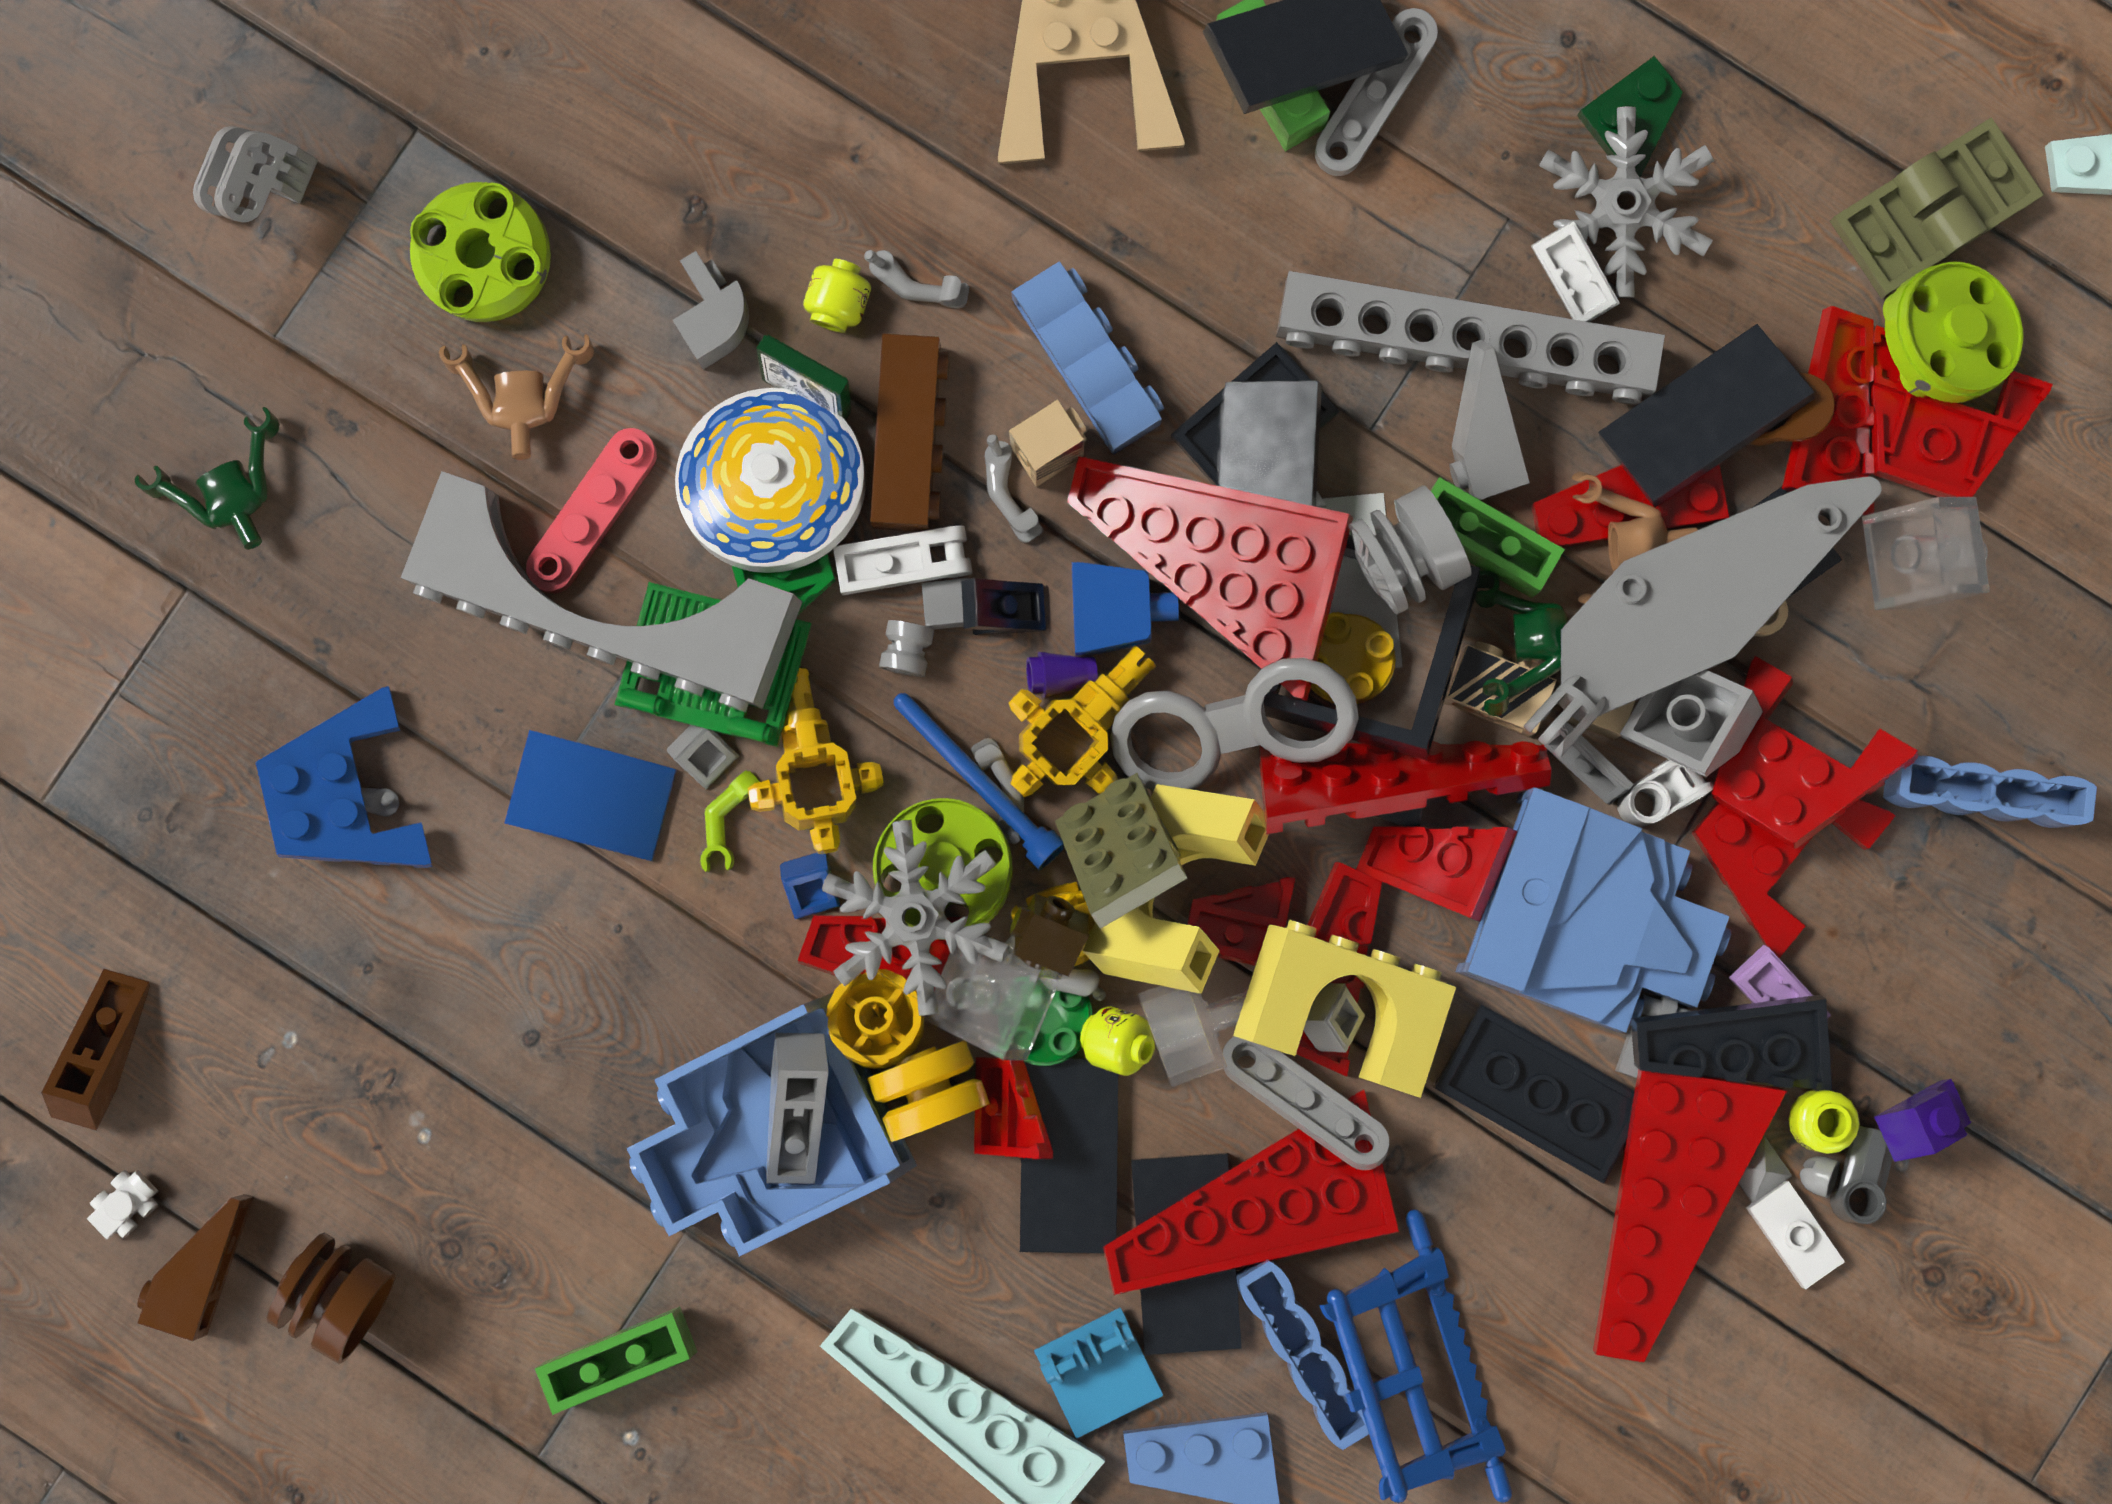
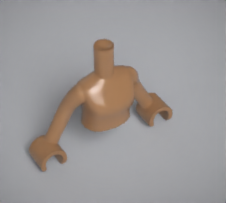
M587 334L584 335L585 344L583 348L577 351L571 350L572 346L568 336L562 339V347L565 353L548 382L545 399L543 395V373L524 370L496 374L494 376L496 386L494 403H492L486 387L472 368V355L465 344H462V355L457 360H450V353L446 345L440 348L439 355L449 372L462 377L487 423L491 426L511 430L512 458L526 460L531 457L530 429L550 422L554 418L561 392L574 364L582 365L589 362L594 355V347Z
M1579 471L1572 476V479L1575 481H1589L1588 491L1582 495H1574V499L1583 503L1597 501L1619 512L1639 517L1627 522L1609 523L1608 547L1610 564L1613 571L1625 560L1698 531L1697 528L1667 531L1664 519L1661 517V512L1658 509L1602 488L1600 480L1589 473ZM1582 594L1578 601L1585 604L1592 597V594Z

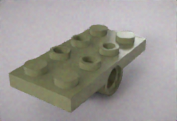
M1991 117L1937 152L1934 151L1921 158L1898 174L1893 180L1834 216L1830 223L1882 299L1897 290L1910 277L1938 264L2036 202L2044 194Z
M1138 773L1127 779L1123 778L1114 781L1103 793L1086 803H1078L1071 806L1062 817L1055 820L1090 914L1100 929L1187 879L1178 858L1181 854L1160 819L1150 794Z

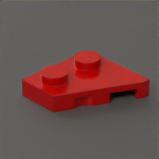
M1285 877L1279 879L1278 882L1257 887H1243L1219 896L1214 894L1193 899L1187 925L1200 927L1220 950L1218 958L1256 966L1269 924L1283 928L1286 926L1295 878Z
M976 1057L975 1079L982 1081L990 1104L975 1110L974 1154L1053 1159L1051 1143L1024 1060L1020 1058Z

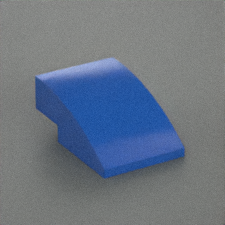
M529 730L504 823L653 861L677 770Z

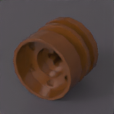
M324 1232L310 1242L284 1274L270 1306L267 1322L279 1329L291 1320L288 1333L295 1339L304 1334L314 1323L317 1324L311 1342L312 1349L341 1364L355 1351L375 1322L393 1288L396 1275L370 1258L362 1260L348 1273L347 1268L352 1256V1248L342 1245L333 1253L336 1244L335 1238Z

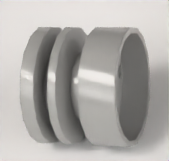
M1425 485L1394 500L1399 523L1393 525L1380 510L1370 513L1376 532L1375 536L1362 519L1349 524V531L1355 546V555L1365 577L1376 594L1385 600L1395 614L1408 609V602L1402 589L1403 586L1416 602L1420 603L1426 600L1425 589L1421 580L1422 576L1427 574L1440 590H1445L1471 576V567L1455 529L1438 500Z

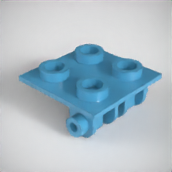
M1121 1307L1034 1350L1041 1364V1371L1047 1383L1051 1385L1076 1439L1163 1396Z

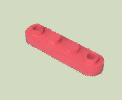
M626 428L618 431L610 439L530 554L526 563V573L528 578L541 591L555 594L563 592L571 586L652 470L657 459V450L654 442L642 430ZM628 444H636L639 448L638 454L632 459L623 457V449ZM548 560H555L557 562L556 572L550 576L544 575L542 572L543 564Z

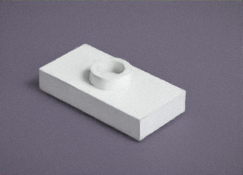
M1574 221L1569 222L1531 245L1572 319L1590 322L1620 304Z
M1784 1181L1762 1198L1746 1207L1801 1288L1807 1289L1845 1262L1789 1181Z

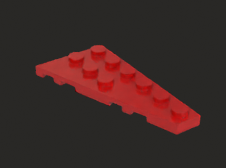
M1433 741L1427 760L1365 743H1347L1338 754L1320 762L1295 763L1276 757L1259 745V766L1266 835L1283 832V823L1305 820L1304 823L1307 827L1325 825V817L1329 815L1344 813L1348 817L1360 819L1424 808L1429 798L1447 795L1448 801L1453 803L1467 800L1468 792L1485 789L1490 793L1500 795L1529 790L1533 787L1550 786L1552 769L1546 747L1526 741L1516 742L1512 745H1493L1481 741H1470L1465 744H1440Z

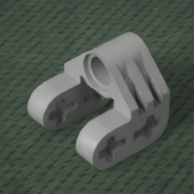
M235 126L224 127L214 136L193 188L194 201L200 209L207 213L224 216L227 219L238 222L252 221L263 210L270 192L301 203L318 159L299 147L271 134L250 131ZM228 142L235 143L231 153L225 150ZM210 185L217 187L214 196V206H212L213 197L207 194ZM243 196L249 199L247 208L238 207Z

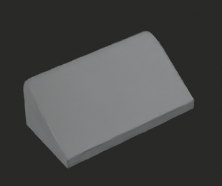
M1566 722L1545 747L1552 753L1564 740V737L1574 728ZM1582 736L1577 739L1561 758H1558L1608 805L1617 800L1634 785Z

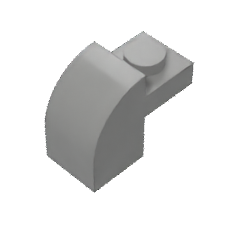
M695 251L680 260L704 301L673 319V322L704 370L731 353L741 343L749 324V307L738 281L736 280L720 290V287L727 284L716 264L712 259L703 263Z

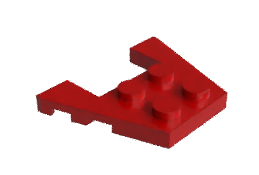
M1876 325L1874 327V380L1870 382L1871 406H1874V425L1871 426L1872 453H1874L1873 475L1961 505L1966 504L2004 455V451L2015 436L2031 418L2030 416L2041 401L2049 394L2053 384L2012 371L2004 380L1994 415L1960 403L1943 402L1929 396L1916 397L1903 387L1900 380V372L1887 346L1885 328Z
M1755 656L1751 661L1744 687L1754 691L1763 712L1739 753L1719 767L1712 796L1717 802L1796 849L1846 813V809L1867 793L1872 794L1883 786L1885 780L1901 768L1906 769L1918 758V750L1879 728L1854 765L1848 768L1768 720L1793 685V679L1788 674Z
M1859 799L1846 809V813L1833 821L1832 824L1863 850H1866L1873 845L1895 818V815L1888 810ZM1716 802L1692 831V835L1723 884L1727 885L1740 905V911L1749 925L1753 926L1764 945L1769 947L1780 958L1806 926L1768 895V891L1813 837L1794 849L1721 803Z

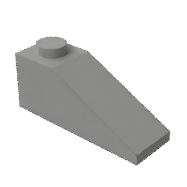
M1482 340L1473 342L1471 346L1451 447L1455 462L1449 464L1455 486L1479 500L1530 483L1495 350Z
M775 1033L770 1087L767 1183L815 1184L828 1078L824 1034Z

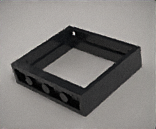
M1349 534L1344 556L1357 560L1354 542ZM1470 566L1471 576L1454 584L1455 586L1412 730L1358 716V722L1351 740L1423 760L1428 759L1479 587L1480 568ZM1281 684L1273 686L1265 695L1263 704L1266 717L1328 734L1337 724V710L1279 695Z

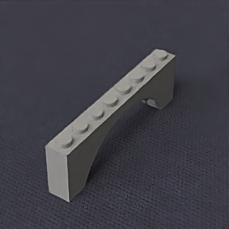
M441 471L401 575L402 579L415 585L413 594L439 604L442 597L446 596L459 601L456 607L457 610L481 619L484 618L486 611L502 616L500 625L523 634H527L529 626L545 632L544 641L570 650L573 642L589 647L587 656L610 665H614L616 657L633 663L630 671L652 680L658 681L660 673L677 679L674 687L698 696H702L705 688L721 694L719 703L746 712L749 704L763 709L802 601L793 593L748 578L733 593L712 607L682 620L665 624L621 626L581 617L560 607L528 578L513 553L506 536L501 518L499 496L483 485Z

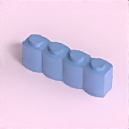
M1059 261L1011 291L1012 300L1038 338L1046 354L1113 455L1161 425L1162 418L1159 412L1164 410L1161 400L1150 385L1143 389L1136 380L1133 373L1139 369L1135 360L1125 346L1117 349L1110 340L1108 334L1113 331V328L1099 307L1092 310L1084 300L1082 295L1088 291L1074 268L1066 271Z
M1918 756L1916 761L1906 769L1901 768L1885 780L1883 798L1894 805L1905 808H1920L1932 805L1938 810L1949 814L1965 815L1980 812L1998 821L2028 819L2043 827L2062 828L2093 821L2097 786L2085 779L2074 776H2060L2047 779L2030 770L2014 769L1998 772L1980 763H1961L1950 766L1945 761L1935 757Z
M1266 1260L1249 1265L1236 1273L1237 1286L1241 1296L1252 1313L1262 1320V1326L1267 1339L1274 1351L1287 1362L1292 1380L1301 1395L1313 1405L1316 1419L1328 1439L1338 1448L1344 1450L1367 1436L1369 1433L1362 1410L1351 1412L1345 1396L1346 1393L1354 1389L1347 1384L1345 1373L1339 1361L1331 1350L1321 1342L1314 1320L1307 1310L1295 1300L1292 1285L1279 1265L1273 1260Z

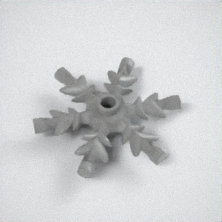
M1618 107V134L1611 131L1605 132L1607 142L1616 153V155L1606 156L1617 167L1616 174L1611 179H1599L1595 163L1590 171H1588L1581 155L1577 151L1572 152L1571 162L1548 149L1539 165L1541 168L1562 177L1554 183L1555 189L1579 188L1574 198L1590 193L1595 197L1597 205L1591 214L1574 210L1579 220L1559 219L1555 220L1553 225L1559 229L1574 221L1585 242L1589 236L1593 244L1597 241L1599 228L1609 227L1614 230L1617 239L1605 251L1616 252L1606 265L1604 274L1607 276L1617 272V298H1634V271L1642 275L1647 273L1644 263L1635 252L1645 250V247L1634 239L1635 233L1640 227H1652L1656 243L1663 234L1670 250L1675 255L1680 254L1681 244L1704 257L1713 241L1711 238L1691 229L1692 226L1698 223L1697 217L1683 216L1672 218L1677 208L1660 212L1655 205V199L1660 192L1674 196L1677 193L1673 186L1698 185L1699 180L1691 174L1714 162L1710 151L1704 145L1682 159L1680 148H1676L1671 153L1664 170L1657 161L1653 177L1647 179L1639 177L1635 171V166L1646 155L1635 154L1646 140L1648 132L1642 130L1635 134L1636 107ZM1623 193L1632 194L1635 198L1634 207L1629 210L1620 208L1617 204L1619 195Z
M911 820L897 821L892 823L897 849L885 847L884 849L887 858L898 869V871L888 873L891 877L902 883L900 892L897 895L886 897L879 881H877L873 891L865 877L858 871L853 874L854 884L831 873L827 875L824 881L823 892L847 900L840 907L841 912L849 913L866 909L863 919L880 913L886 920V927L882 934L867 931L865 934L870 941L847 944L845 949L854 954V956L841 964L833 972L844 986L854 980L865 969L868 979L873 980L878 972L882 956L890 964L892 947L904 945L910 950L912 956L906 961L902 969H913L903 991L906 995L915 990L917 991L919 1016L938 1014L934 987L945 989L947 984L931 966L942 964L938 958L929 953L930 945L934 940L946 939L952 955L958 945L965 958L973 965L977 964V952L1000 963L1003 962L1007 954L1009 944L984 936L991 928L989 923L964 927L968 916L951 923L944 914L948 902L966 904L960 894H973L984 891L985 886L976 880L994 868L997 863L986 849L977 855L967 866L964 865L962 856H957L951 867L949 878L947 879L940 871L938 889L933 891L925 890L920 885L919 879L928 870L929 866H918L926 851L927 843L922 841L914 846ZM911 908H917L921 913V921L914 927H910L905 922V914Z

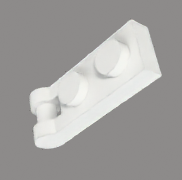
M950 526L836 546L833 550L842 596L972 574L970 558H965L963 542L967 541L965 526ZM944 546L946 561L933 563L930 547Z

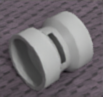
M888 620L885 635L892 642V645H888L887 650L881 653L879 668L909 676L925 677L928 662L924 658L925 652L922 650L932 645L934 629L904 621Z

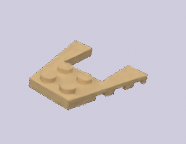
M1022 0L998 152V164L1045 160L1036 65L1129 57L1137 151L1185 146L1180 126L1136 0Z

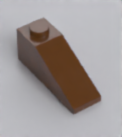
M103 969L41 1092L51 1118L97 1131L118 1088L150 989L148 981Z
M243 1194L231 1197L153 1276L152 1281L148 1280L144 1284L137 1302V1307L142 1309L138 1324L190 1341L207 1336L254 1199L253 1196Z

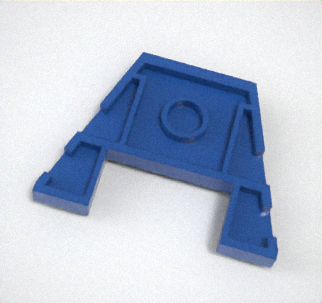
M389 686L375 691L255 762L278 857L334 862H368L374 865L388 866L390 864L408 865L415 868L433 867L422 822L374 834L371 832L351 742L400 731Z

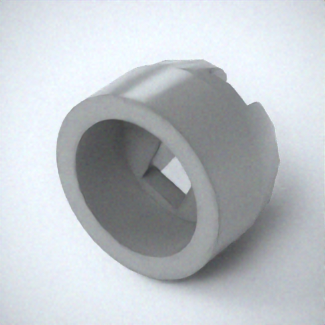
M1823 1156L1808 1158L1803 1164L1804 1169L1799 1174L1802 1184L1810 1192L1829 1198L1838 1178L1840 1162Z

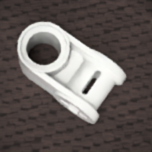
M1667 759L1652 769L1653 772L1635 782L1627 792L1619 797L1617 810L1625 822L1637 827H1644L1658 822L1676 810L1690 805L1712 791L1714 785L1712 782H1705L1701 774ZM1638 792H1644L1652 799L1653 810L1649 816L1640 814L1635 808L1634 799Z

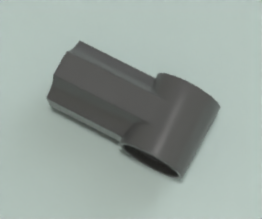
M1859 1126L1856 1138L1848 1146L1839 1184L1834 1187L1830 1195L1832 1211L1839 1219L1845 1222L1870 1224L1881 1218L1886 1209L1884 1191L1893 1158L1880 1130ZM1857 1188L1861 1189L1867 1198V1206L1859 1215L1855 1214L1849 1205V1197Z

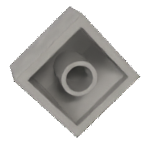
M1705 670L1642 697L1620 732V735L1626 740L1707 777L1739 753L1763 711L1753 690Z

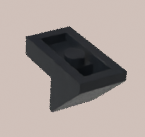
M977 578L961 581L964 629H972L974 635L1046 631L1042 583Z

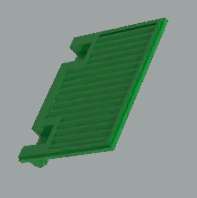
M649 582L637 626L658 625L682 620L698 614L722 600ZM799 619L795 620L763 706L764 710L769 711L766 723L745 718L747 710L743 712L719 703L721 697L719 693L704 688L702 696H698L674 687L677 680L674 677L660 673L658 681L636 674L630 671L633 663L626 661L614 705L778 747L812 623ZM640 679L659 682L658 694L654 695L638 691Z

